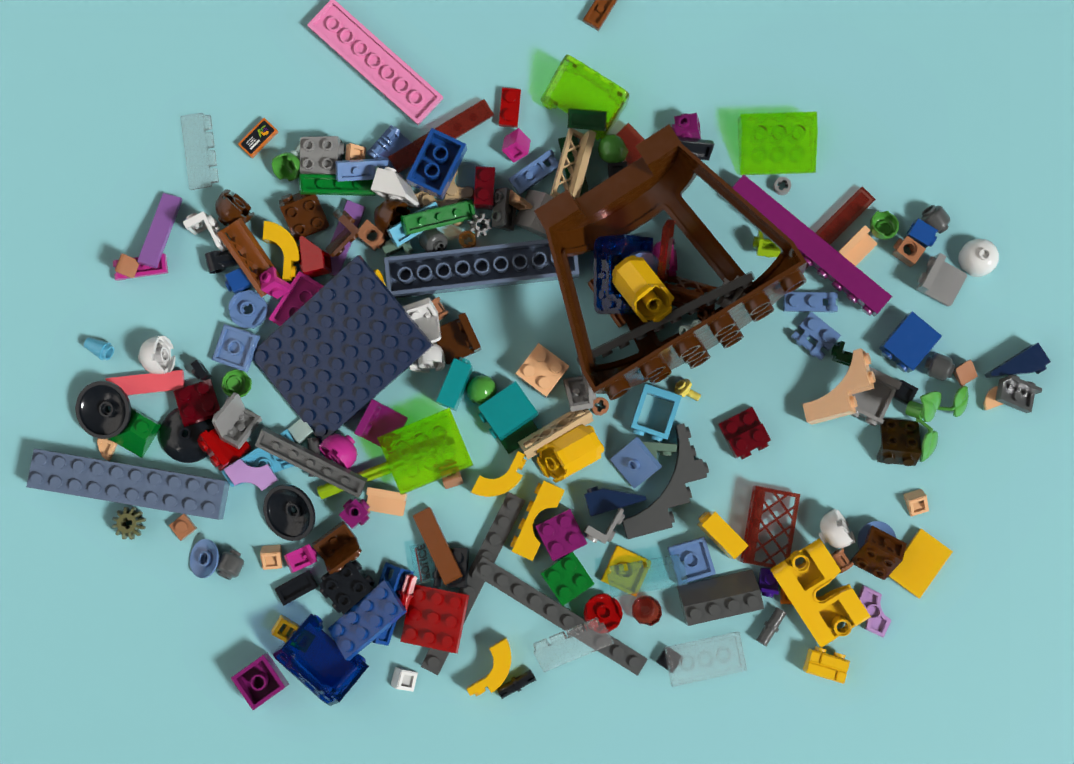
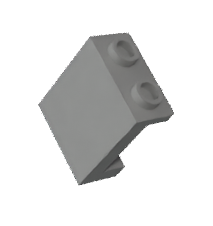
M870 367V372L873 371L876 382L873 383L875 389L852 394V396H855L858 406L855 408L856 413L851 414V416L856 418L859 416L866 419V423L876 426V424H883V417L902 382Z

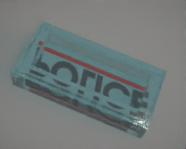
M426 544L411 545L410 552L414 574L417 576L416 584L434 581L432 579V572H434L432 557Z

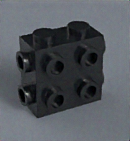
M356 559L346 563L337 573L329 574L327 572L320 578L322 582L318 584L321 587L319 590L325 598L329 597L333 601V608L338 613L342 612L343 615L375 588L373 585L375 581L369 574L365 576L361 571L363 567Z

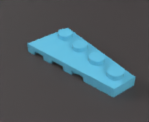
M288 429L279 434L296 443ZM260 448L241 458L246 464L253 467H262L269 464L274 473L294 466ZM222 470L221 472L227 479L230 486L234 487V484L232 483L226 472Z

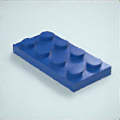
M384 580L332 624L328 630L345 660L350 661L407 611L389 581Z

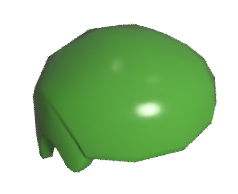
M615 134L606 135L598 143L599 156L606 163H618L625 160L628 149L621 137Z
M284 152L272 159V169L278 179L293 181L299 178L301 174L300 159L293 153Z
M877 211L870 220V231L876 238L890 239L899 230V222L896 216L889 213V211Z
M237 369L228 371L223 376L221 382L224 393L229 397L234 392L238 393L240 398L246 396L251 390L252 385L251 378L244 371Z
M482 375L472 378L466 387L467 397L476 404H483L495 396L497 392L495 382L490 377Z

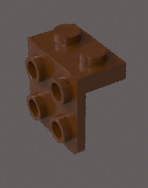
M299 191V193L294 195L287 194L279 200L280 209L295 240H299L300 236L306 237L329 227L328 220L318 200V195L300 194Z
M337 209L333 213L346 228L326 247L325 250L331 257L339 256L345 250L344 246L348 242H353L359 235L358 232L360 230L353 224L355 220L345 210L341 212Z
M344 521L312 543L314 549L325 561L329 574L339 572L346 563L357 559L362 551L357 537Z

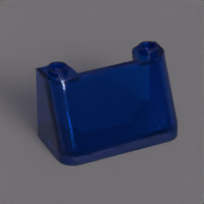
M622 234L601 236L595 240L594 309L598 314L637 315L612 283V271L617 264L636 251H649L652 253L653 238Z
M310 614L277 648L273 656L321 701L332 706L343 699L369 665L365 663V658L359 654L350 661L345 660L335 641L322 630L324 628L322 619L317 615Z

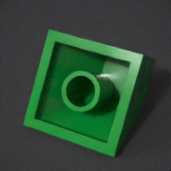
M131 407L130 421L125 430L109 439L143 458L160 430L161 424Z

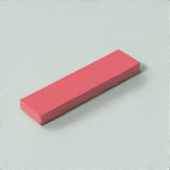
M184 370L171 371L166 374L149 373L106 378V381L121 387L127 396L174 391L185 387Z

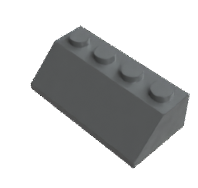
M752 569L677 586L687 626L764 609L760 588Z

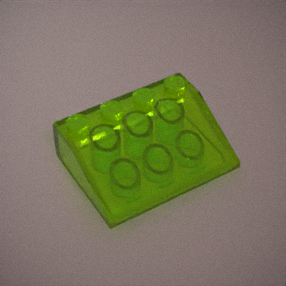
M817 112L740 114L738 118L740 175L815 173L818 134Z
M450 408L377 437L401 495L473 466Z

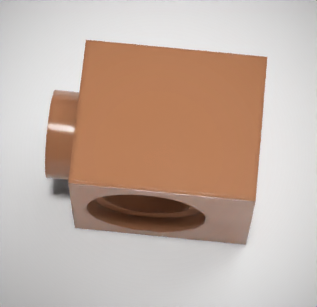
M366 220L359 228L360 231L357 238L374 251L377 248L381 249L386 242L385 238L387 236L369 220ZM370 233H377V238L375 240H368V235Z
M906 236L896 241L893 246L895 250L892 255L911 267L916 264L926 248L909 236ZM904 246H907V247L910 248V250H911V254H910V255H908V254H906V253L904 252V250H903Z

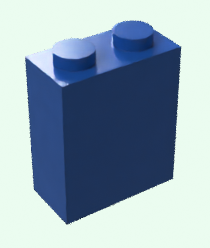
M912 311L904 317L879 349L885 358L895 361L897 363L896 366L901 371L909 373L914 371L942 335Z

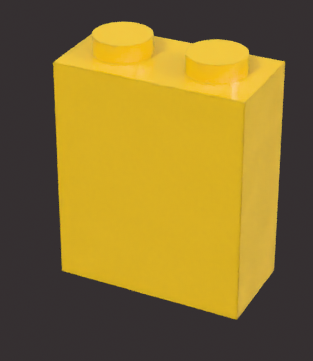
M706 511L698 518L700 522L697 525L729 558L735 560L748 547V544L715 511Z

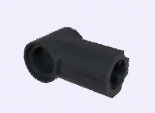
M217 250L205 254L209 274L225 271L226 268L238 265L229 250L222 252Z

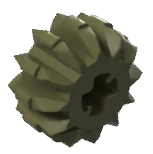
M124 507L123 511L118 510L117 515L119 517L112 518L117 522V524L112 525V528H118L115 534H122V539L129 537L130 540L135 539V535L141 536L142 534L139 529L146 528V526L141 525L142 522L146 521V518H140L143 512H137L136 507L131 509ZM132 521V525H126V522Z

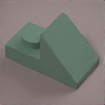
M642 442L656 460L657 451L662 456H672V453L677 452V444Z

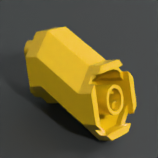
M631 255L614 267L612 283L643 322H648L647 320L660 322L671 313V303L674 301V296L643 257Z
M581 424L539 448L537 453L540 452V456L537 457V464L544 476L547 478L553 477L552 481L557 483L600 459L601 453L604 452V446L598 439L592 426Z

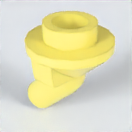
M681 379L676 383L674 389L676 394L682 397L688 396L696 401H699L701 394L690 389L692 383L689 379Z

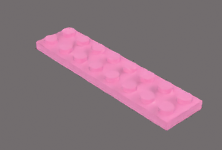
M330 0L307 24L310 30L417 125L444 99L438 91L337 1Z

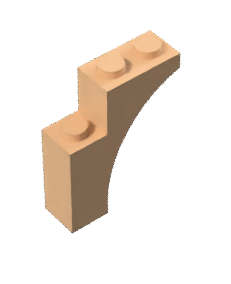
M861 348L853 350L851 365L843 380L825 396L803 403L807 423L813 425L856 413L857 400L852 394L875 389L873 383L876 382L873 371L870 372L869 364H871V358L869 353H866Z

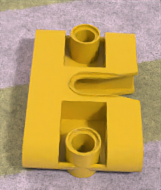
M820 538L801 550L793 551L787 559L770 569L821 648L839 636H847L853 627L858 626L871 617L850 584L833 589L823 596H816L818 590L828 585L841 572ZM799 557H803V563L800 565H796L795 560ZM839 622H845L843 628H837Z

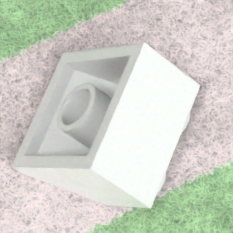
M385 167V169L377 168L371 186L373 192L384 200L396 199L407 203L409 206L420 207L414 191L408 182L403 179V175L396 173V170L390 167Z

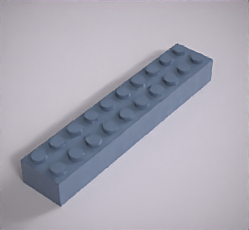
M548 239L384 257L387 289L395 298L558 280ZM578 256L567 257L572 277L579 278Z
M34 449L26 487L221 520L224 517L230 484L225 480Z

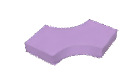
M239 459L224 469L234 486L247 482L256 485L263 491L279 480L269 464L262 467H253Z
M862 585L858 598L871 616L866 620L864 629L884 638L891 619L881 609L880 601L882 594Z

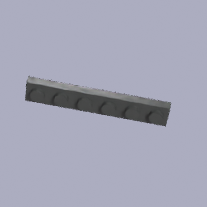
M265 427L260 431L255 444L256 447L358 498L360 497L368 480L367 478Z

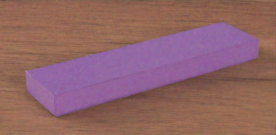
M163 193L137 260L139 264L153 268L158 267L183 201L181 197Z
M347 200L344 210L355 220L353 224L358 228L366 207ZM340 221L331 242L346 228ZM348 242L344 246L345 250L339 256H330L332 268L330 275L335 276L341 271L352 242Z

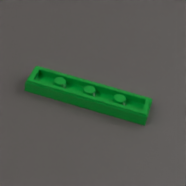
M299 175L300 194L376 195L371 190L373 180L338 182L336 175Z
M473 199L400 217L404 235H409L473 219L472 215L476 213Z

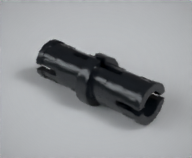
M530 669L516 678L515 676L512 677L511 681L500 686L497 691L501 699H504L516 691L520 692L521 688L536 681V678Z

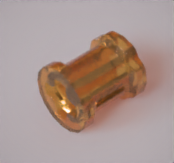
M463 231L459 235V243L462 249L476 246V237L473 232ZM470 237L472 242L465 244L463 239L467 240Z

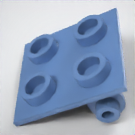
M391 125L366 153L373 159L379 157L388 158L389 165L387 167L396 170V173H399L419 149L403 136L397 127Z

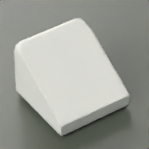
M395 667L391 686L395 689L413 692L418 672Z

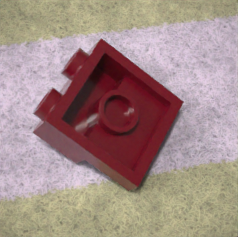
M753 407L718 424L734 457H740L741 460L752 455L750 451L755 448L760 451L768 447L767 442L771 441Z

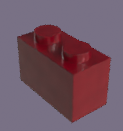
M476 166L475 209L493 210L495 167Z

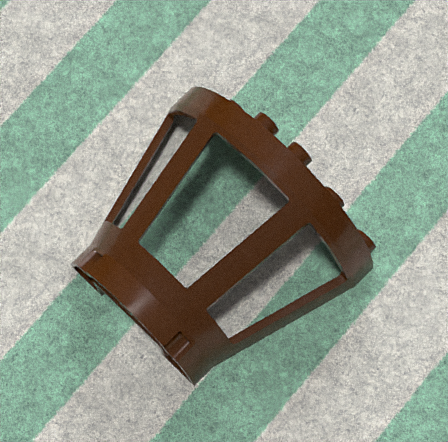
M670 124L636 145L637 150L642 156L641 158L582 196L575 199L568 190H565L534 210L546 231L582 373L594 393L607 394L610 400L623 396L631 390V387L646 381H650L651 384L660 382L672 373V369L684 363H688L691 369L700 366L711 357L707 350L718 343H721L725 349L739 342L744 337L740 331L741 328L751 321L757 322L774 311L773 304L785 294L801 287L807 281L803 275L807 262L795 243L686 148ZM696 176H699L781 249L780 254L770 267L754 282L752 281L753 284L745 291V296L725 308L719 307L715 310L714 315L681 335L677 333L661 342L656 332L651 330L646 333L647 336L638 341L636 338L634 339L639 349L638 353L610 363L599 365L595 363L567 257L590 251L595 252L629 330L647 322H643L612 283V271L623 260L615 242L617 239L639 228L662 211L669 215L723 282H725L724 278L732 281L736 276L740 277L745 274L682 198V193L690 186Z

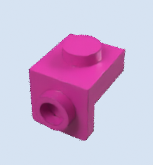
M272 266L260 274L261 290L274 298L279 299L291 291V284L277 277L275 267Z
M307 544L284 555V558L291 573H294L317 562V553L310 544Z

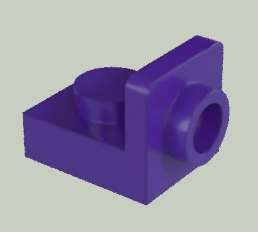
M760 568L758 586L760 592H762L761 596L773 598L774 594L779 595V583L770 569Z

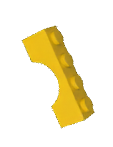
M543 481L542 484L538 483L534 491L537 494L536 499L529 502L526 509L529 514L526 519L522 518L518 529L521 532L518 537L514 535L510 544L513 547L511 552L531 561L534 560L541 544L533 531L534 520L542 510L558 507L565 491L564 489L546 481Z

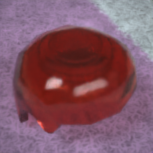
M642 595L634 600L632 615L639 624L653 626L659 622L662 616L661 605L654 597Z

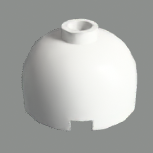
M974 239L962 247L959 252L958 262L961 269L970 274V276L982 277L991 273L996 268L999 262V252L991 241Z
M154 336L147 339L141 345L138 359L144 369L152 374L171 372L176 360L175 355L171 357V349H174L173 344L166 336Z
M432 343L434 346L410 366V370L429 373L430 369L436 368V371L444 369L445 354L441 346Z
M833 509L823 516L820 521L821 532L819 533L823 543L828 542L834 548H844L856 542L853 532L849 531L848 522L839 510Z

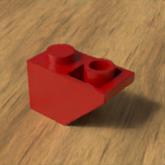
M300 236L298 249L302 261L300 262L301 271L311 278L332 273L330 255L307 238Z

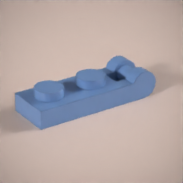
M548 150L509 178V182L519 195L557 170L559 160H556L552 150ZM547 160L551 164L548 167H546L544 164V162Z
M379 157L377 159L336 161V180L338 182L373 180L376 173L375 166L385 169L389 165V159Z
M787 293L783 296V312H838V306H836L838 293ZM823 299H828V306H823Z

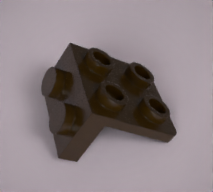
M883 418L884 422L880 425L881 447L877 454V462L916 466L922 454L919 423L916 421Z

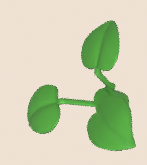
M962 386L957 390L952 407L940 406L941 393L938 391H932L920 396L922 404L912 400L907 404L906 415L916 418V422L921 423L928 429L923 439L922 454L919 462L928 459L938 443V432L933 431V428L925 422H930L934 418L936 410L954 411V417L961 416L968 404L967 386Z

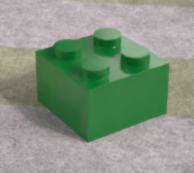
M573 551L540 573L562 606L595 584Z

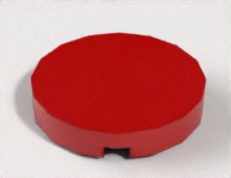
M596 594L585 604L584 618L588 626L594 631L600 633L610 632L618 627L622 619L621 605L618 600L608 596V594Z

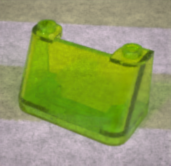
M565 55L544 91L541 102L549 110L558 107L567 114L569 108L607 111L606 131L592 130L596 132L595 139L599 140L608 135L627 106L630 95L625 89L576 58Z

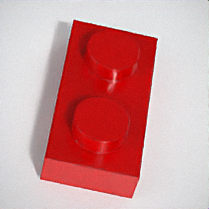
M502 88L499 126L518 128L521 89Z

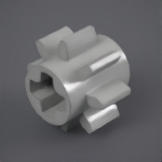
M473 214V220L467 221L470 224L468 231H474L475 237H479L480 232L481 235L487 236L486 231L492 229L489 226L491 219H485V214H480L479 218L476 214ZM478 222H479V224L482 225V228H480L479 226H477V223H478Z

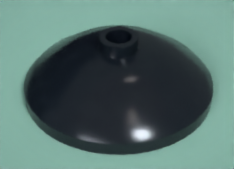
M97 381L87 385L80 392L76 401V417L80 426L86 433L95 438L108 439L115 437L125 430L130 421L131 405L129 398L121 387L112 382Z
M176 408L165 417L160 427V442L164 451L172 459L183 463H194L206 458L208 454L200 448L197 440L201 433L206 430L210 432L215 428L212 423L213 418L184 427L179 409ZM184 430L188 431L187 437L183 436Z
M282 484L271 489L266 495L263 504L264 517L270 529L277 536L288 541H297L310 534L315 525V509L310 498L303 490L294 485Z

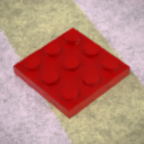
M415 584L413 590L414 597H411L400 642L458 654L469 595Z

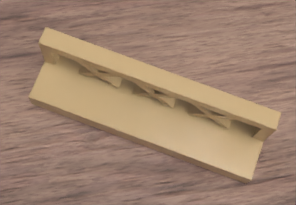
M573 128L568 129L550 196L555 198L560 194L557 192V189L561 184L575 199L580 196L596 132L589 130L583 134ZM572 135L580 139L578 146H574L571 140ZM572 151L575 158L572 163L569 162L567 153ZM564 168H567L570 173L569 179H565L562 173Z
M589 409L569 411L520 440L518 444L529 460L539 454L537 453L539 448L581 424L586 426L594 421L593 415Z

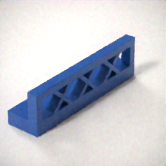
M385 562L378 585L384 580L389 581L399 598V591L402 590L406 575L413 574L414 572ZM390 569H393L392 578L389 579L388 574ZM396 622L372 642L388 646Z

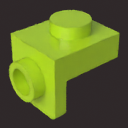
M758 230L757 236H754L753 248H756L757 256L778 257L781 249L771 240L763 239V233Z

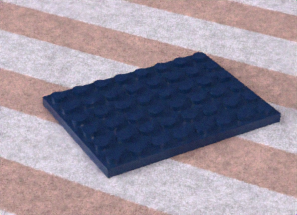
M357 255L255 349L253 360L302 421L308 423L314 431L315 437L320 438V443H322L324 439L340 429L434 345L360 255Z

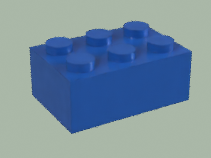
M431 128L406 178L408 184L443 200L467 151L466 144Z

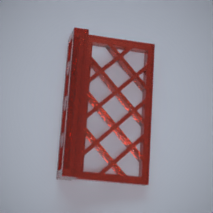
M753 486L744 541L748 544V547L741 553L740 562L772 568L776 566L772 557L779 552L783 554L785 559L790 556L800 494ZM765 492L773 493L777 501L768 506L764 500ZM787 496L795 497L794 505L789 509L781 501ZM779 502L785 512L776 517L770 508ZM768 510L774 520L765 525L761 520V516ZM788 514L791 518V524L784 529L778 519ZM776 521L782 531L773 536L767 527ZM765 529L771 538L762 544L758 539V534ZM784 533L788 538V543L781 548L775 538ZM773 540L779 550L769 555L764 546ZM762 548L767 558L762 562L754 561L755 552Z

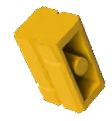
M815 646V649L809 648L803 671L844 684L850 661L845 659L846 655L834 652L833 655L827 654V649Z

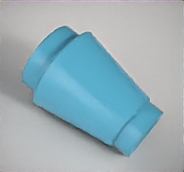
M90 337L84 342V348L100 360H109L113 356L114 347L109 342Z

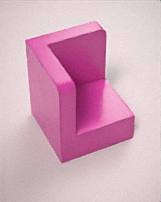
M518 128L504 137L502 151L514 163L528 155L531 140Z

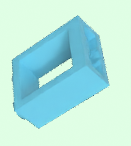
M644 384L630 429H633L634 434L644 436V433L651 435L652 440L661 443L662 440H668L682 396ZM647 394L673 403L664 433L637 424Z

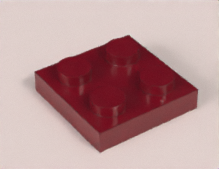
M211 379L173 391L184 427L211 419L220 410Z

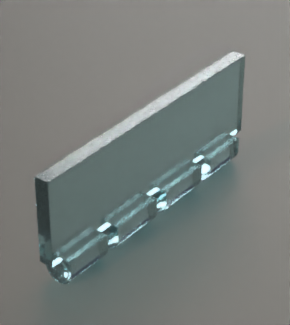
M679 554L665 556L666 564H663L662 557L646 560L647 567L645 568L643 567V561L627 563L628 571H624L623 564L610 566L611 574H607L611 598L688 585L684 561H680Z

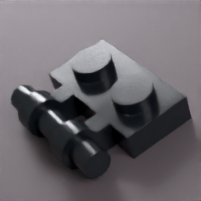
M450 548L463 576L447 584L446 587L467 588L469 549ZM435 565L434 572H432L433 586L441 587L442 578Z

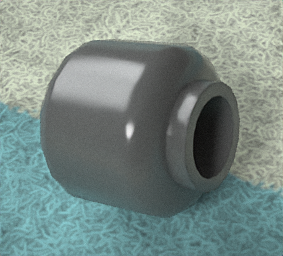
M931 205L922 212L921 220L937 229L939 234L948 229L950 216L943 207Z
M434 228L422 232L419 244L427 253L444 251L447 246V238L440 230Z
M935 353L932 358H927L924 367L927 368L928 376L943 381L952 376L955 364L951 357Z
M232 549L230 552H222L216 567L217 574L228 580L238 577L244 565V560L240 557L241 553Z

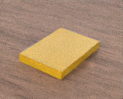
M919 529L907 545L902 562L888 577L920 599L953 551L923 529Z

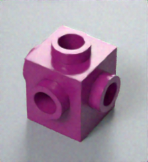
M697 113L674 116L675 124H672V129L677 137L701 139L700 122Z
M355 498L354 500H348L343 505L345 509L339 514L351 529H354L359 524L361 526L370 519L368 515L371 512L368 510L370 506L366 501ZM355 509L358 510L357 516L354 514Z

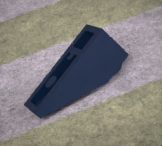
M1035 343L984 375L986 378L1034 372L1039 374L1047 369L1046 365L1051 361L1040 344Z
M598 486L587 489V493L584 494L590 517L647 500L646 496L608 489L599 490Z

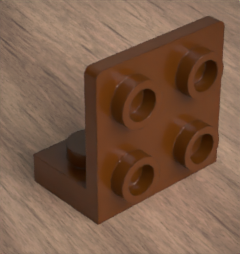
M466 313L458 315V319L440 326L441 339L437 341V344L444 351L447 365L451 364L454 358L458 360L459 357L465 358L482 350Z
M871 526L864 545L851 558V561L858 568L885 580L902 562L907 543Z

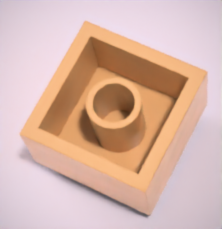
M538 343L515 374L531 388L547 398L569 369V365Z

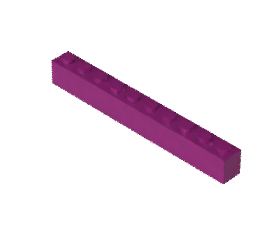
M744 174L732 187L795 243L808 266L815 267L818 270L817 273L822 278H828L832 281V286L838 291L843 290L851 302L860 304L864 313L875 317L893 297Z

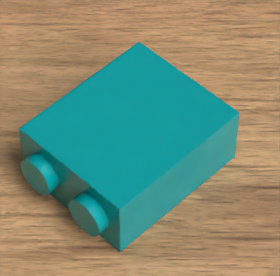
M459 357L458 360L453 359L436 400L439 405L457 411L473 372V367L469 360Z
M516 381L478 407L480 410L478 415L483 423L488 422L491 426L488 430L494 439L498 437L501 441L539 415Z

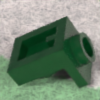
M844 341L834 344L831 355H833L832 361L850 367L853 353L847 351L842 353L845 345Z

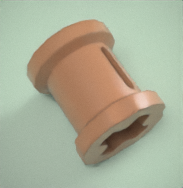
M440 297L432 300V303L438 311L440 321L450 312L441 304Z
M598 397L596 400H593L594 408H591L595 415L601 416L608 411L609 403L605 398ZM603 402L602 406H604L605 409L597 411V407L595 406V404Z
M840 548L831 554L841 570L840 573L854 565L853 561H849L845 555L844 548Z

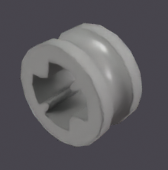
M786 177L777 178L773 186L775 193L781 196L788 194L791 189L790 180ZM785 182L787 189L783 188V190H780V186H777V184Z

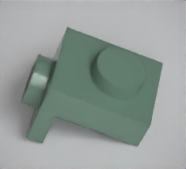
M389 240L382 247L387 257L403 249L407 255H411L410 252L413 251L409 241L399 247H395L392 240Z

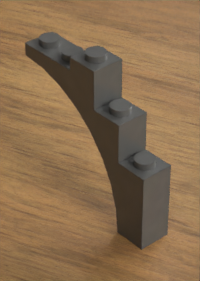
M684 423L675 426L677 459L670 481L661 495L648 508L622 521L627 539L672 528V523L675 520L672 511L669 512L668 508L689 503V498H692L689 486L686 487L685 483L707 478L706 473H709L708 465L702 459L694 460L696 451L694 445L690 446L688 438H691L689 427H685Z

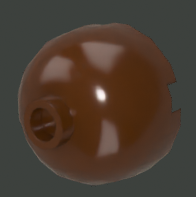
M225 189L215 204L216 213L219 216L218 220L227 226L242 218L246 224L254 216V212L250 213V205L238 194L235 193L233 196L229 194L231 190Z
M396 199L385 200L374 211L375 226L384 235L390 237L386 230L400 222V216L410 214V210L407 209L409 205Z

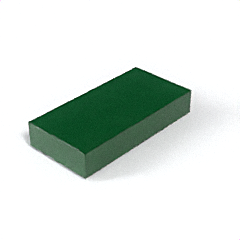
M568 109L567 128L606 131L607 111Z
M530 420L502 441L500 440L507 453L510 454L520 448L518 444L520 440L536 432L538 428L533 420Z

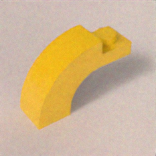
M264 221L262 240L265 243L275 244L282 249L284 255L282 279L286 282H292L293 277L297 275V266L294 265L302 262L298 243L282 226L270 221Z
M518 451L509 470L499 478L488 479L479 475L471 493L479 496L493 497L513 489L523 477V475L517 473V470L523 469L527 461L524 459L525 454Z
M507 637L489 647L493 656V668L488 675L467 687L470 696L473 694L478 696L484 693L487 686L492 693L505 681L510 670L512 657Z

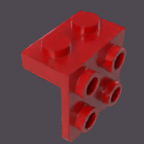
M215 428L210 432L204 431L197 440L200 448L209 455L211 463L220 471L251 450L247 441L240 449L222 441Z

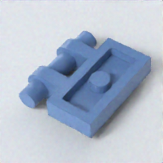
M810 312L798 326L804 331L802 335L797 331L791 335L796 340V344L802 345L809 351L811 356H816L819 360H822L825 356L820 351L821 347H824L827 351L830 350L841 336L813 312ZM808 336L817 342L815 346L807 340Z

